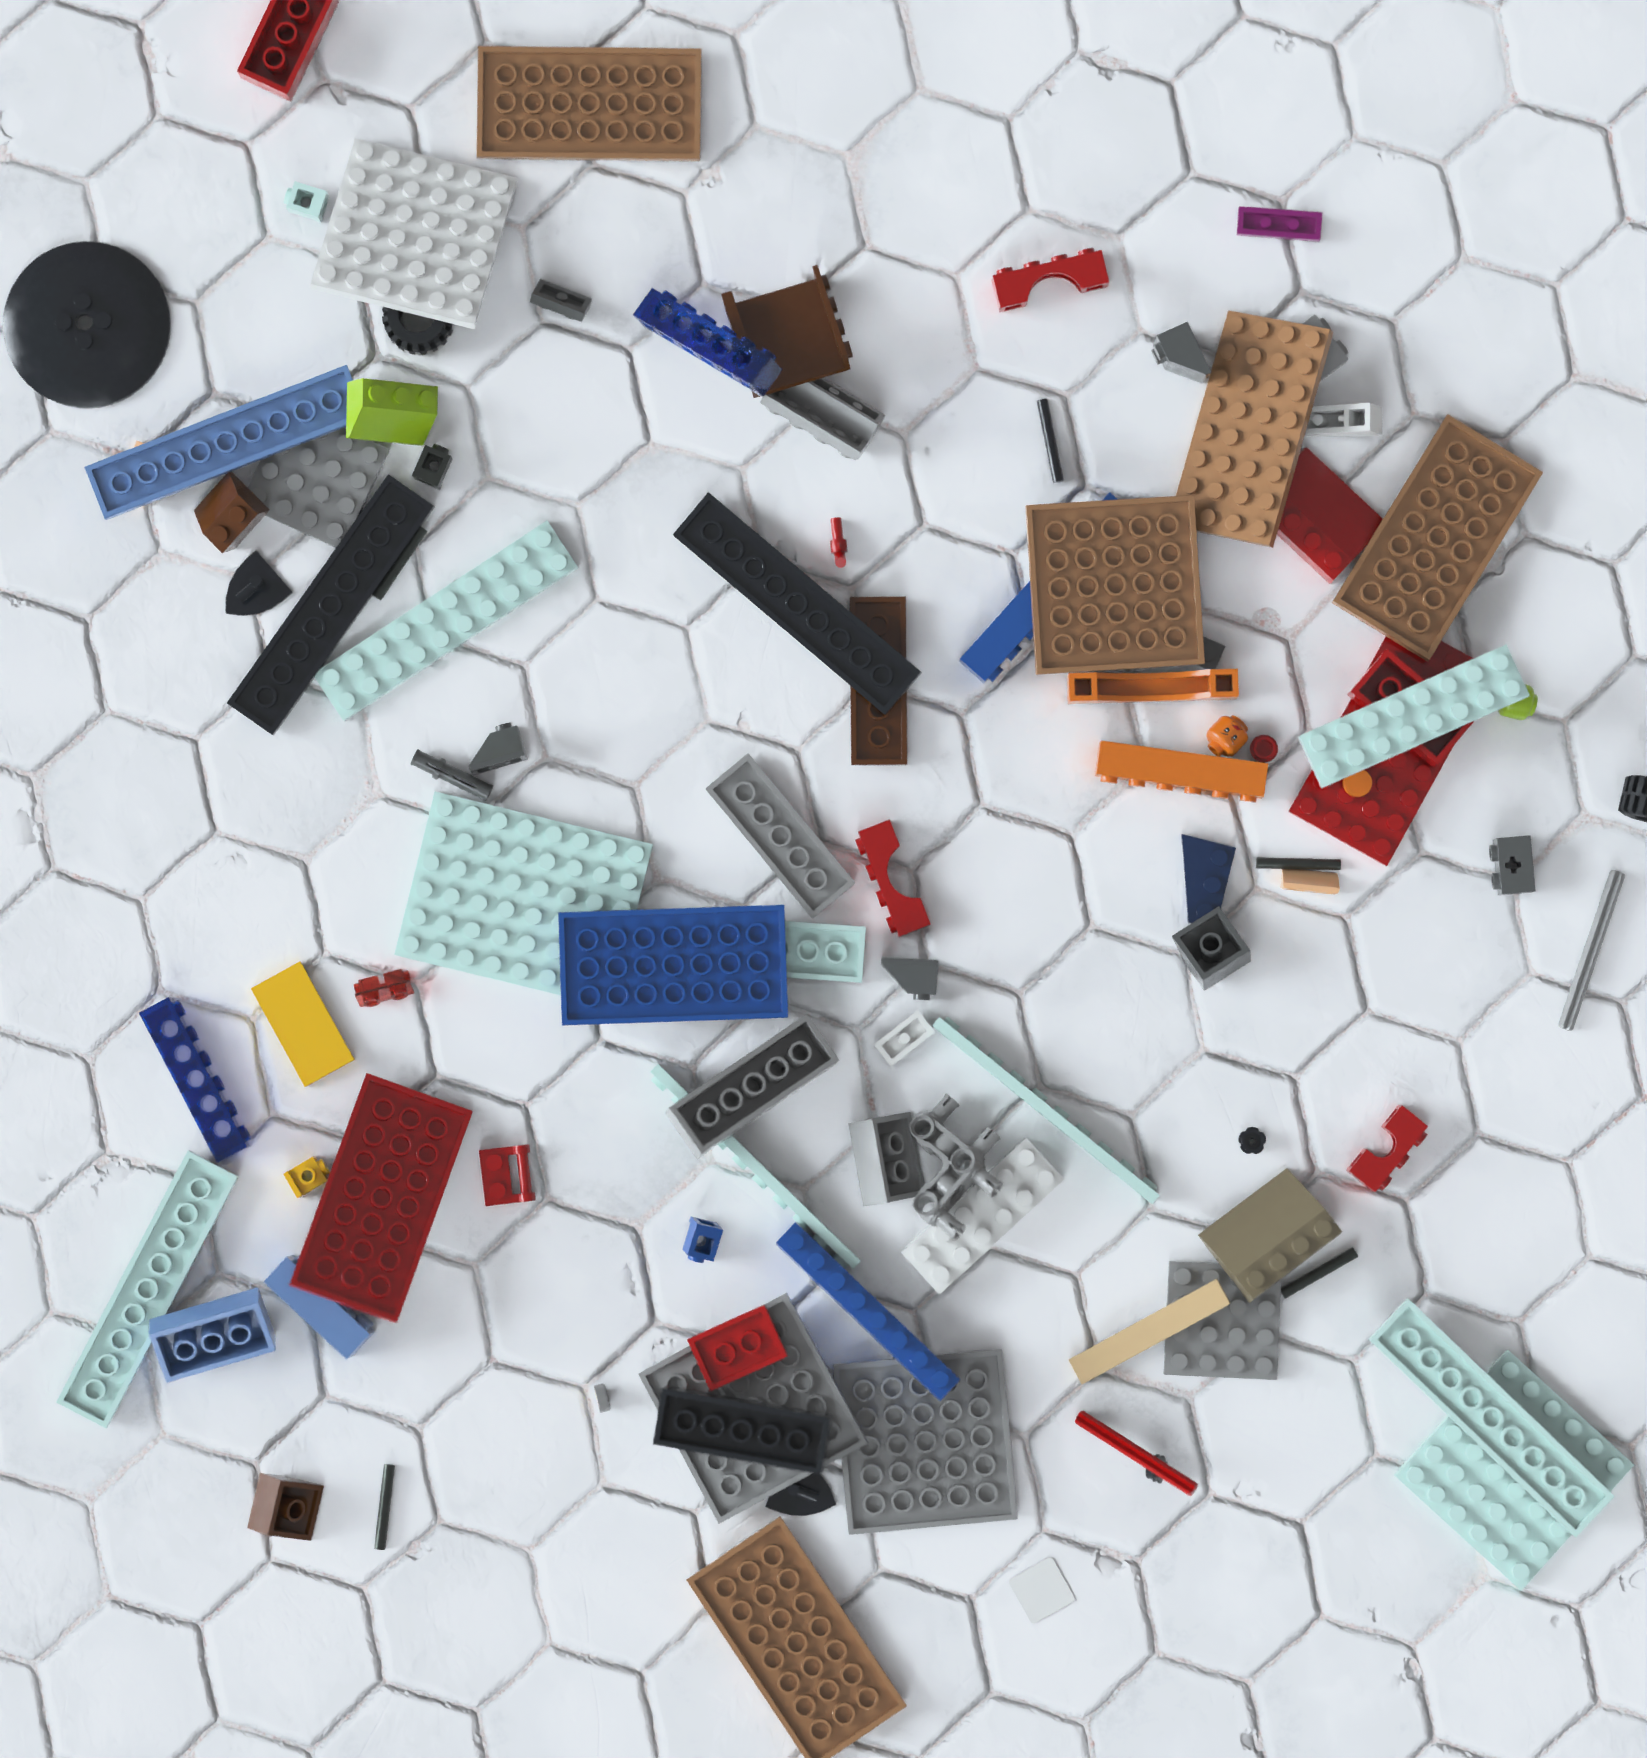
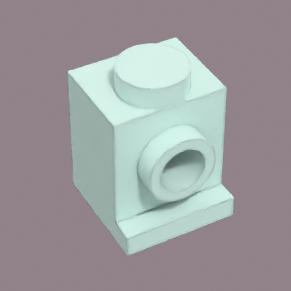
M294 181L293 187H289L286 191L284 204H287L288 212L321 223L330 196L325 190ZM306 198L310 199V206H301L302 200Z

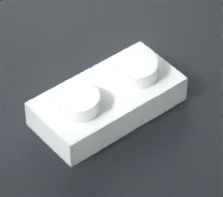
M917 1010L877 1041L874 1046L887 1063L893 1066L935 1033V1031L919 1010Z

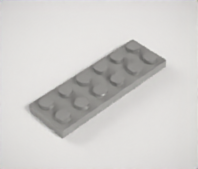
M749 753L705 788L812 919L856 884Z

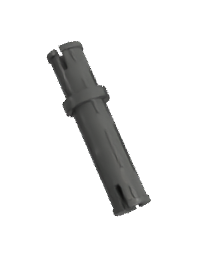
M420 749L416 750L410 765L431 774L435 780L440 778L487 801L494 785H490L469 773L447 764V760L443 758L439 760L420 751ZM464 781H467V782H469V783L475 785L476 787H474V786H472V785H470V784H468V783H466V782H464Z

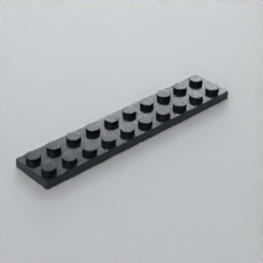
M388 474L237 687L227 704L274 736L435 506Z
M709 492L672 534L885 716L921 675L922 672Z

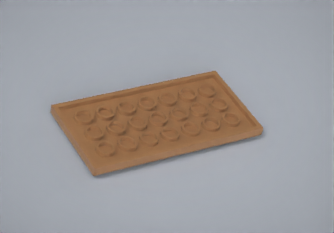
M478 46L477 159L700 161L701 48Z
M1228 310L1176 496L1194 495L1197 532L1273 548L1334 332L1331 329Z
M1447 414L1338 591L1332 604L1428 662L1543 472Z
M781 1516L686 1579L804 1758H831L907 1707V1704Z

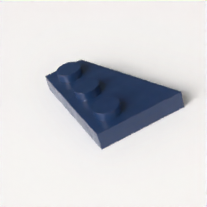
M1181 834L1187 923L1191 924L1218 906L1221 908L1236 848Z

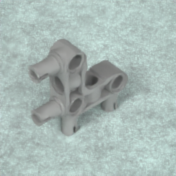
M946 1093L931 1112L927 1111L922 1115L916 1116L910 1123V1132L920 1146L928 1154H934L943 1163V1168L930 1183L926 1182L915 1196L913 1207L923 1221L931 1226H939L953 1240H957L960 1235L953 1227L963 1234L966 1226L960 1223L948 1211L973 1183H976L990 1197L998 1194L992 1186L998 1191L1003 1187V1183L986 1170L984 1156L1001 1138L994 1131L992 1132L989 1127H986L972 1145L964 1144L944 1127L943 1123L960 1106L956 1100ZM931 1127L929 1133L919 1135L922 1128ZM972 1160L968 1168L960 1169L964 1161ZM927 1203H934L932 1210L923 1212V1208Z

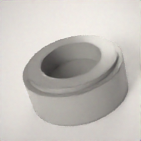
M605 1384L594 1385L599 1412L610 1411L611 1407Z

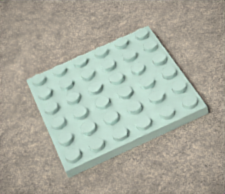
M1506 1350L1486 1372L1610 1492L1634 1466L1627 1457L1509 1350ZM1448 1415L1394 1474L1398 1480L1520 1591L1525 1588L1572 1535Z

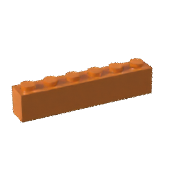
M1100 741L1095 776L1101 777L1100 781L1105 783L1117 784V780L1121 779L1128 780V785L1134 787H1145V783L1157 784L1156 789L1163 791H1173V787L1184 788V793L1201 795V791L1212 792V797L1229 799L1230 794L1240 796V801L1256 803L1257 798L1262 799L1264 797L1268 763Z

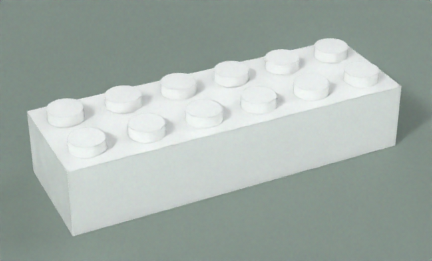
M1026 1137L988 1171L1003 1183L1000 1191L992 1186L998 1193L996 1196L990 1197L988 1193L975 1183L948 1211V1213L966 1226L963 1234L953 1227L960 1235L957 1240H953L939 1226L929 1225L901 1251L939 1295L1065 1180Z

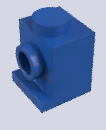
M691 1216L689 1220L690 1226L682 1250L691 1261L697 1263H704V1260L714 1262L723 1229L717 1222ZM699 1236L704 1237L701 1243H697Z

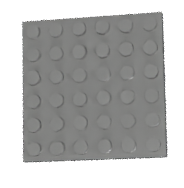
M787 1292L765 1304L788 1353L787 1357L713 1391L709 1390L690 1346L638 1373L657 1411L661 1389L667 1385L831 1414L833 1419L825 1466L868 1443ZM678 1449L718 1524L812 1474Z
M1002 1349L935 1355L960 1379L957 1385L941 1401L935 1398L896 1359L833 1364L834 1380L868 1441L862 1447L841 1457L848 1535L1018 1519Z

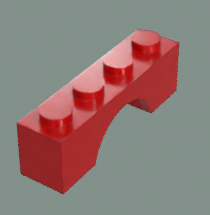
M1094 248L1080 250L1077 256L1069 258L1067 254L1052 257L1051 262L1040 264V261L1028 262L1023 265L1024 268L1013 270V267L1002 268L996 271V275L992 276V285L999 313L1026 307L1028 296L1034 286L1048 278L1067 280L1078 289L1080 294L1107 288L1109 285L1102 250L1095 251Z
M890 819L858 831L860 838L855 839L860 854H866L870 864L865 867L870 880H876L880 888L875 893L881 908L887 906L890 917H887L886 921L891 933L897 932L898 937H902L930 926L931 923L921 898H911L900 894L889 881L887 873L888 862L892 854L900 847Z

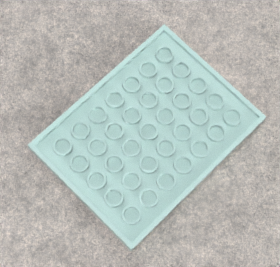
M434 791L394 955L561 995L558 912L637 910L653 844Z

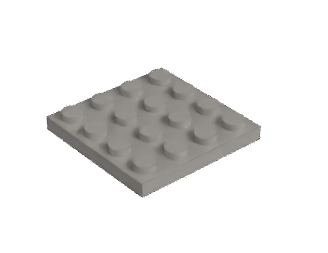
M342 428L260 460L248 488L270 509L265 516L336 548L362 512L390 449L373 441L346 438V429Z
M1168 1261L1166 1306L1215 1279H1218L1231 1304L1165 1339L1163 1374L1277 1380L1281 1280L1249 1303L1220 1264Z

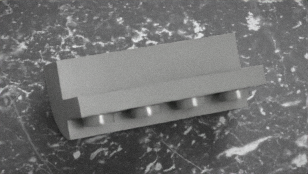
M825 378L764 395L759 402L770 413L784 417L795 428L807 431L818 442L830 445L841 456L855 461L860 459L886 416Z

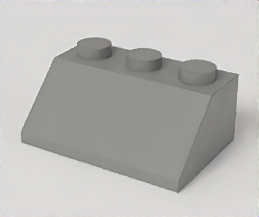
M911 1112L848 1123L863 1207L913 1198L924 1186L916 1139L910 1132Z

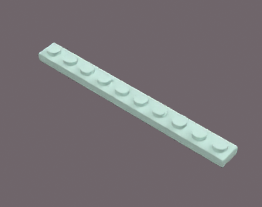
M939 1017L932 1025L934 1029L1151 1204L1155 1202L1159 1197V1194L1155 1192L1158 1186L1145 1176L1142 1180L1135 1176L1133 1172L1136 1169L1124 1159L1120 1162L1111 1156L1114 1151L1102 1141L1098 1145L1089 1138L1092 1134L1080 1123L1075 1127L1067 1121L1070 1116L1057 1105L1053 1109L1046 1104L1045 1101L1048 1098L1036 1088L1030 1091L1025 1087L1023 1083L1026 1080L1014 1070L1010 1074L1001 1067L1004 1062L992 1052L988 1056L979 1049L982 1044L970 1034L965 1038L957 1032L960 1026L949 1017H946L944 1020Z
M659 1064L650 1071L654 1075L651 1081L662 1092L667 1088L674 1095L671 1099L674 1103L689 1094ZM731 1136L718 1145L723 1151L728 1147L735 1154L732 1160L743 1170L748 1167L755 1174L752 1179L763 1190L768 1186L775 1193L772 1199L781 1208L785 1209L788 1206L796 1214L792 1218L803 1229L809 1226L816 1233L813 1239L824 1249L827 1246L831 1247L836 1252L833 1258L844 1269L848 1265L854 1269L861 1262L738 1140Z

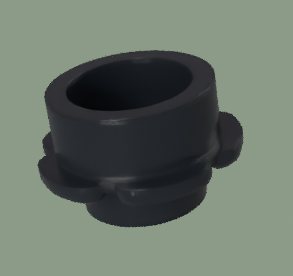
M1248 1127L1238 1137L1241 1150L1246 1154L1262 1152L1264 1149L1263 1145L1266 1143L1265 1134L1256 1127ZM1251 1138H1254L1255 1140L1253 1144H1251L1249 1141Z

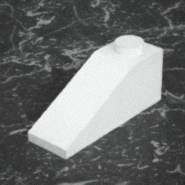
M1373 403L1313 406L1305 436L1360 437L1382 435L1383 407Z

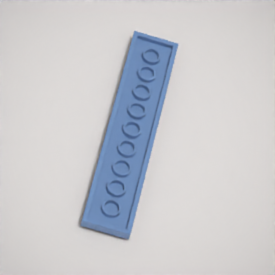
M341 366L85 466L84 468L104 519L109 520L346 427L347 382L353 381L348 366Z

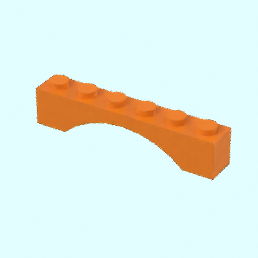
M1207 669L1163 673L1090 672L1068 673L1067 675L1068 704L1236 700L1239 697L1238 669Z

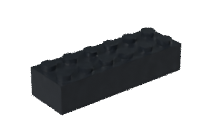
M666 1385L661 1389L652 1445L822 1474L825 1468L833 1415Z

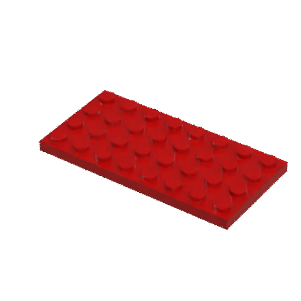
M1385 636L1367 670L1386 649L1391 651L1424 680L1474 658L1441 640L1432 657L1427 662ZM1350 699L1341 717L1362 707L1353 699ZM1410 749L1364 769L1372 778V787L1362 797H1352L1347 794L1343 787V779L1321 789L1315 773L1311 769L1288 813L1386 867L1451 750L1435 767H1432Z
M366 1073L289 1286L397 1324L473 1111Z

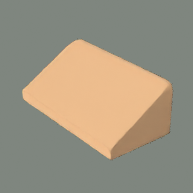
M1282 869L1280 885L1282 890L1333 895L1339 893L1340 887L1337 873Z

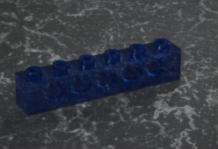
M651 288L633 313V316L645 328L761 397L765 395L782 371L775 362L777 357L765 348L759 351L756 349V344L744 336L742 339L737 338V334L726 325H723L721 328L716 325L717 322L705 313L702 316L696 314L697 310L687 302H683L682 305L677 303L678 299L668 291L664 290L660 293Z
M168 997L139 1012L216 1162L221 1163L251 1147L248 1143L251 1140V1136L244 1124L240 1126L235 1118L238 1115V1111L231 1099L226 1101L222 1093L225 1090V1086L218 1074L213 1076L209 1068L212 1065L209 1055L205 1050L200 1051L196 1043L199 1040L196 1030L192 1025L187 1026L183 1018L186 1012L179 1000L174 1001L172 997ZM169 1021H174L178 1025V1032L173 1037L167 1036L164 1030L166 1023ZM182 1046H187L191 1050V1057L186 1062H182L177 1055L179 1048ZM197 1070L204 1075V1082L199 1087L194 1086L190 1080L192 1073ZM210 1095L217 1100V1107L212 1112L207 1111L203 1105L204 1099ZM222 1120L230 1125V1132L225 1137L220 1136L216 1130L217 1124Z

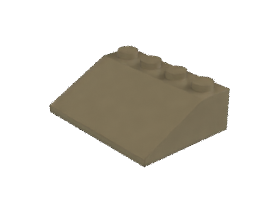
M1286 1168L1198 1234V1237L1250 1303L1337 1238L1343 1231L1326 1209Z

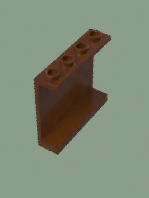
M818 265L812 266L815 278L813 280L735 303L732 291L721 294L753 399L850 370L848 358L853 357L849 341L843 342L842 336L846 335L841 318L835 319L834 313L838 312L834 296L828 297L826 291L831 290L826 274H820Z

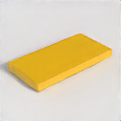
M301 961L251 988L305 1087L355 1060Z

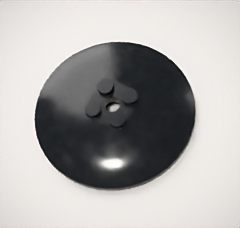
M72 242L55 247L37 257L22 271L8 294L3 314V337L6 350L21 378L45 398L74 408L91 409L113 405L141 390L161 366L171 335V315L168 301L163 288L151 270L129 252L101 242ZM84 315L92 318V325L87 330H81L77 325L79 318Z

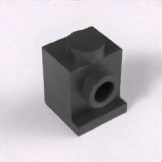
M433 444L432 447L425 445L412 473V477L417 481L440 490L453 459L451 455H448L449 450L438 444ZM433 461L439 463V468L436 471L429 469V465Z

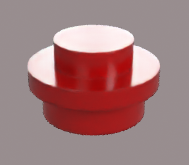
M1259 735L1250 744V754L1258 762H1270L1278 753L1277 742L1269 735Z

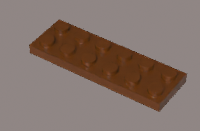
M906 596L850 597V612L906 658ZM850 686L851 766L907 765V691L885 716Z

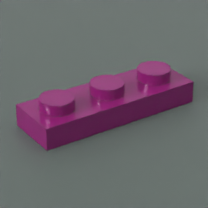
M1239 206L1236 236L1320 242L1323 212Z

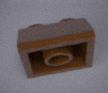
M232 471L226 473L194 509L203 535L222 554L236 549L270 511Z
M260 1473L247 1528L267 1536L311 1541L324 1485L283 1475Z

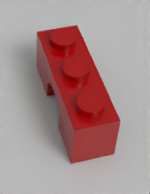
M1398 1105L1381 1126L1392 1138L1393 1145L1391 1151L1385 1156L1377 1157L1369 1150L1363 1149L1346 1170L1372 1192H1376L1378 1189L1383 1191L1392 1180V1177L1389 1176L1395 1167L1398 1169L1402 1168L1410 1157L1407 1152L1413 1145L1418 1147L1428 1135L1424 1132L1428 1125L1403 1105Z

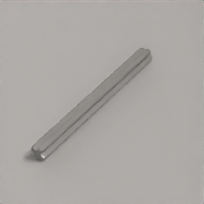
M1616 870L1609 872L1558 1022V1027L1567 1031L1574 1029L1625 878V874Z

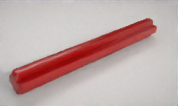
M1080 1411L1075 1419L1077 1425L1188 1496H1192L1197 1490L1198 1484L1087 1412Z

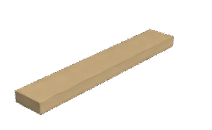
M1215 1279L1068 1360L1081 1384H1084L1226 1307L1231 1302L1218 1279Z

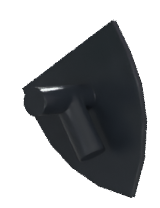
M257 550L236 569L226 594L225 614L238 616L259 614L271 610L293 593Z
M812 1473L770 1496L765 1507L791 1516H807L823 1512L835 1506L836 1502L830 1487L822 1475Z

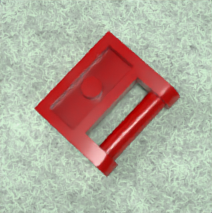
M529 1144L479 1150L485 1206L536 1200L535 1192H532L528 1160V1153H530ZM509 1155H517L521 1194H513Z

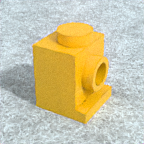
M313 1156L283 1175L296 1197L301 1198L326 1183L328 1179L327 1174L330 1171L322 1158L317 1160ZM306 1170L311 1171L313 1174V1178L310 1181L303 1179V1173Z

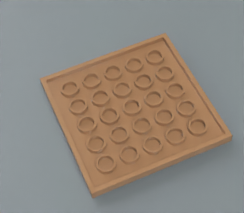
M1194 495L1025 506L1036 675L1205 664Z

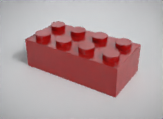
M270 0L237 69L240 78L291 102L339 1Z
M1386 649L1347 695L1363 708L1424 681V679L1391 651ZM1473 722L1416 746L1412 750L1432 767H1435Z

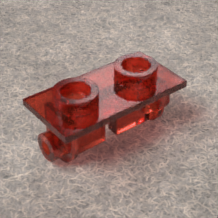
M399 969L384 973L385 983L380 984L378 975L358 980V983L353 985L359 1006L374 1007L383 1001L391 999L401 1000L410 994H414V989L410 983L409 971Z

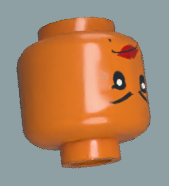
M1234 715L1230 717L1221 716L1207 731L1206 737L1209 742L1207 746L1216 756L1232 757L1248 741V728L1240 718Z

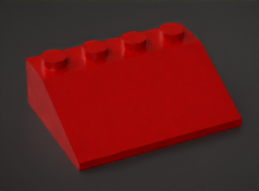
M1305 447L1299 454L1277 535L1330 584L1367 546L1383 518L1313 452Z

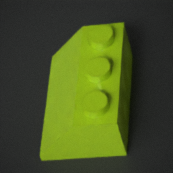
M367 378L347 382L346 438L416 446L424 445L438 412V386Z

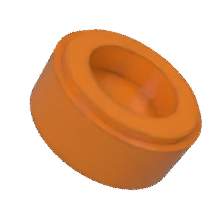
M1362 770L1344 778V790L1352 797L1366 795L1372 787L1370 774Z

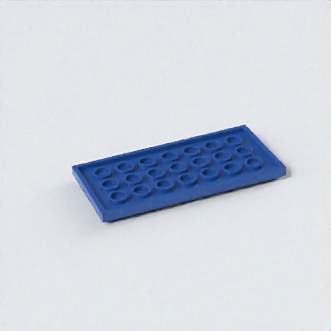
M784 905L558 912L562 1026L788 1018Z

